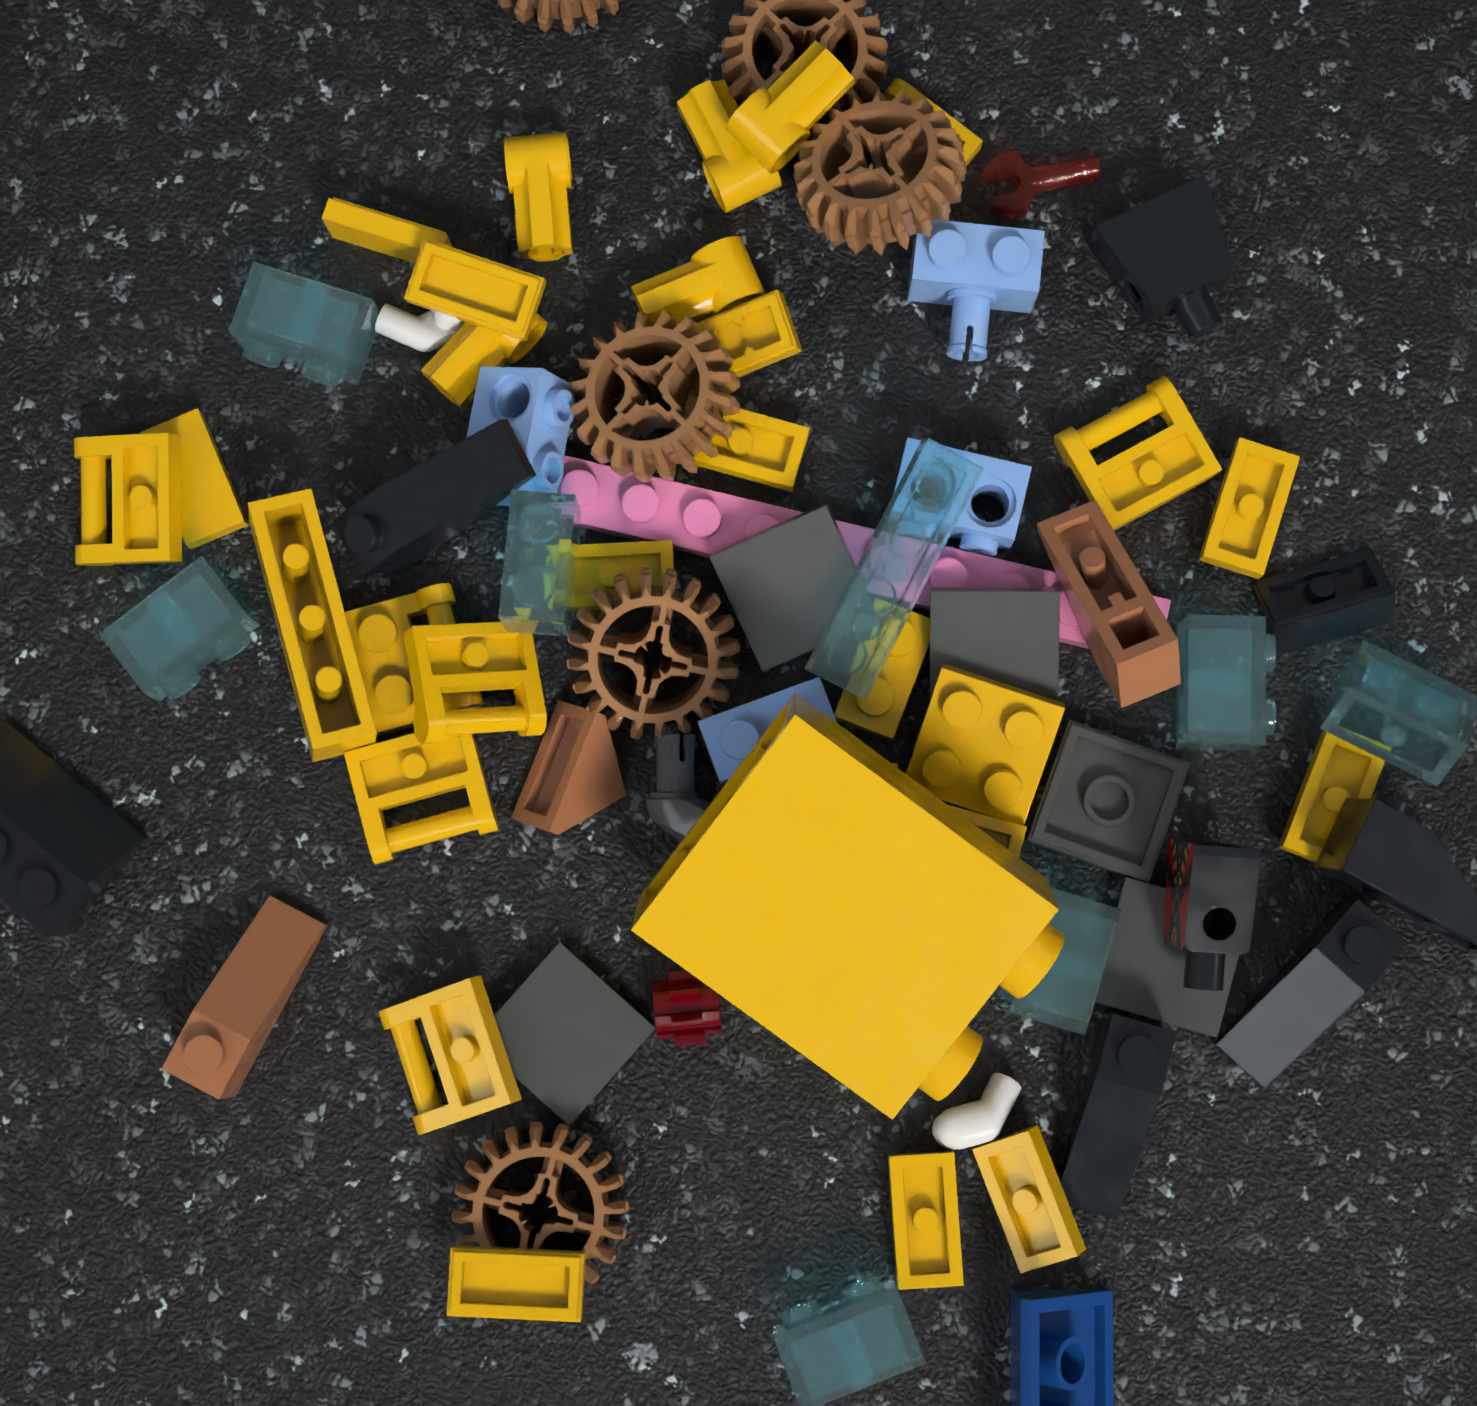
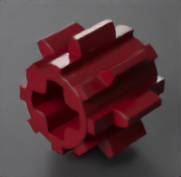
M685 969L667 970V980L652 981L654 1019L658 1040L674 1038L675 1047L706 1044L707 1034L722 1033L719 994Z

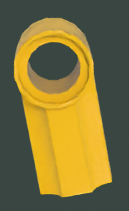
M815 40L769 89L765 87L758 89L739 106L729 119L726 130L770 174H774L800 151L799 143L808 140L811 133L809 130L813 124L830 110L855 84L854 77L826 47Z
M722 79L719 81L708 80L691 88L683 98L677 101V109L704 160L702 161V168L710 189L723 212L727 213L781 187L782 183L778 171L770 174L726 130L729 119L739 107L734 97L731 96L725 80Z
M567 132L504 137L507 182L510 194H514L516 241L520 259H532L537 262L553 261L573 254L568 189H572V172Z
M740 236L725 237L714 241L698 250L691 257V262L631 286L640 313L646 314L653 325H655L662 310L671 313L678 325L686 316L697 322L766 294Z
M536 313L527 342L464 321L465 324L421 371L446 398L463 410L474 399L480 366L503 367L507 362L511 364L518 362L537 344L544 334L548 323L544 318Z

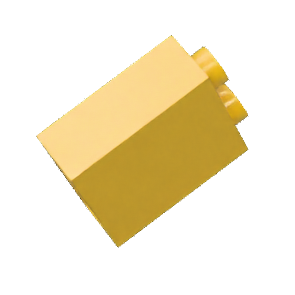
M796 692L793 693L639 896L631 931L892 1120L917 1088L934 1100L940 1101L959 1085L974 1064L983 1044V1037L967 1025L998 986L1017 999L1023 998L1030 993L1048 973L1059 956L1065 941V935L1049 923L1059 908L1047 880L1042 874Z

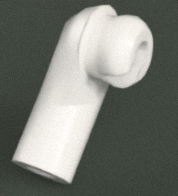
M387 303L382 307L377 317L375 332L420 352H430L445 345L465 323L462 320L432 310L416 316Z
M993 1073L980 1100L948 1108L936 1117L932 1126L935 1140L941 1146L953 1150L965 1149L995 1140L1000 1134L1021 1091L1020 1084L1007 1075Z

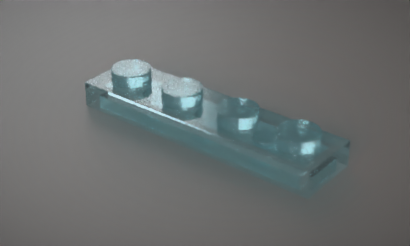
M922 438L805 667L806 670L865 700L867 699L984 467L929 438Z

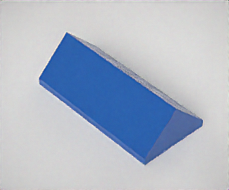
M1011 1288V1406H1114L1113 1290Z

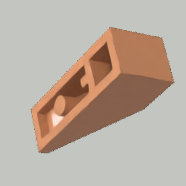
M1096 500L1038 522L1037 531L1093 659L1120 707H1126L1181 684L1178 638Z
M270 895L193 1009L161 1069L218 1100L235 1097L328 925Z

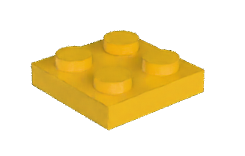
M942 663L905 774L940 800L1024 826L1061 722L1065 703Z

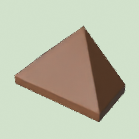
M558 701L511 817L519 822L556 835L561 834L626 796L609 728H607L606 716L601 713L590 714V711H587L586 708Z

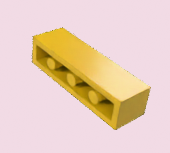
M312 489L248 502L249 524L312 763L344 755V752L375 744L377 731Z

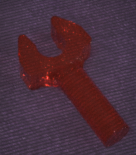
M1017 150L1001 153L984 168L982 181L993 182L1008 178L1016 183L1018 187L1016 192L995 196L991 199L989 205L990 212L1014 219L1028 215L1031 201L1038 192L1097 181L1101 178V171L1096 155L1034 168L1022 160Z

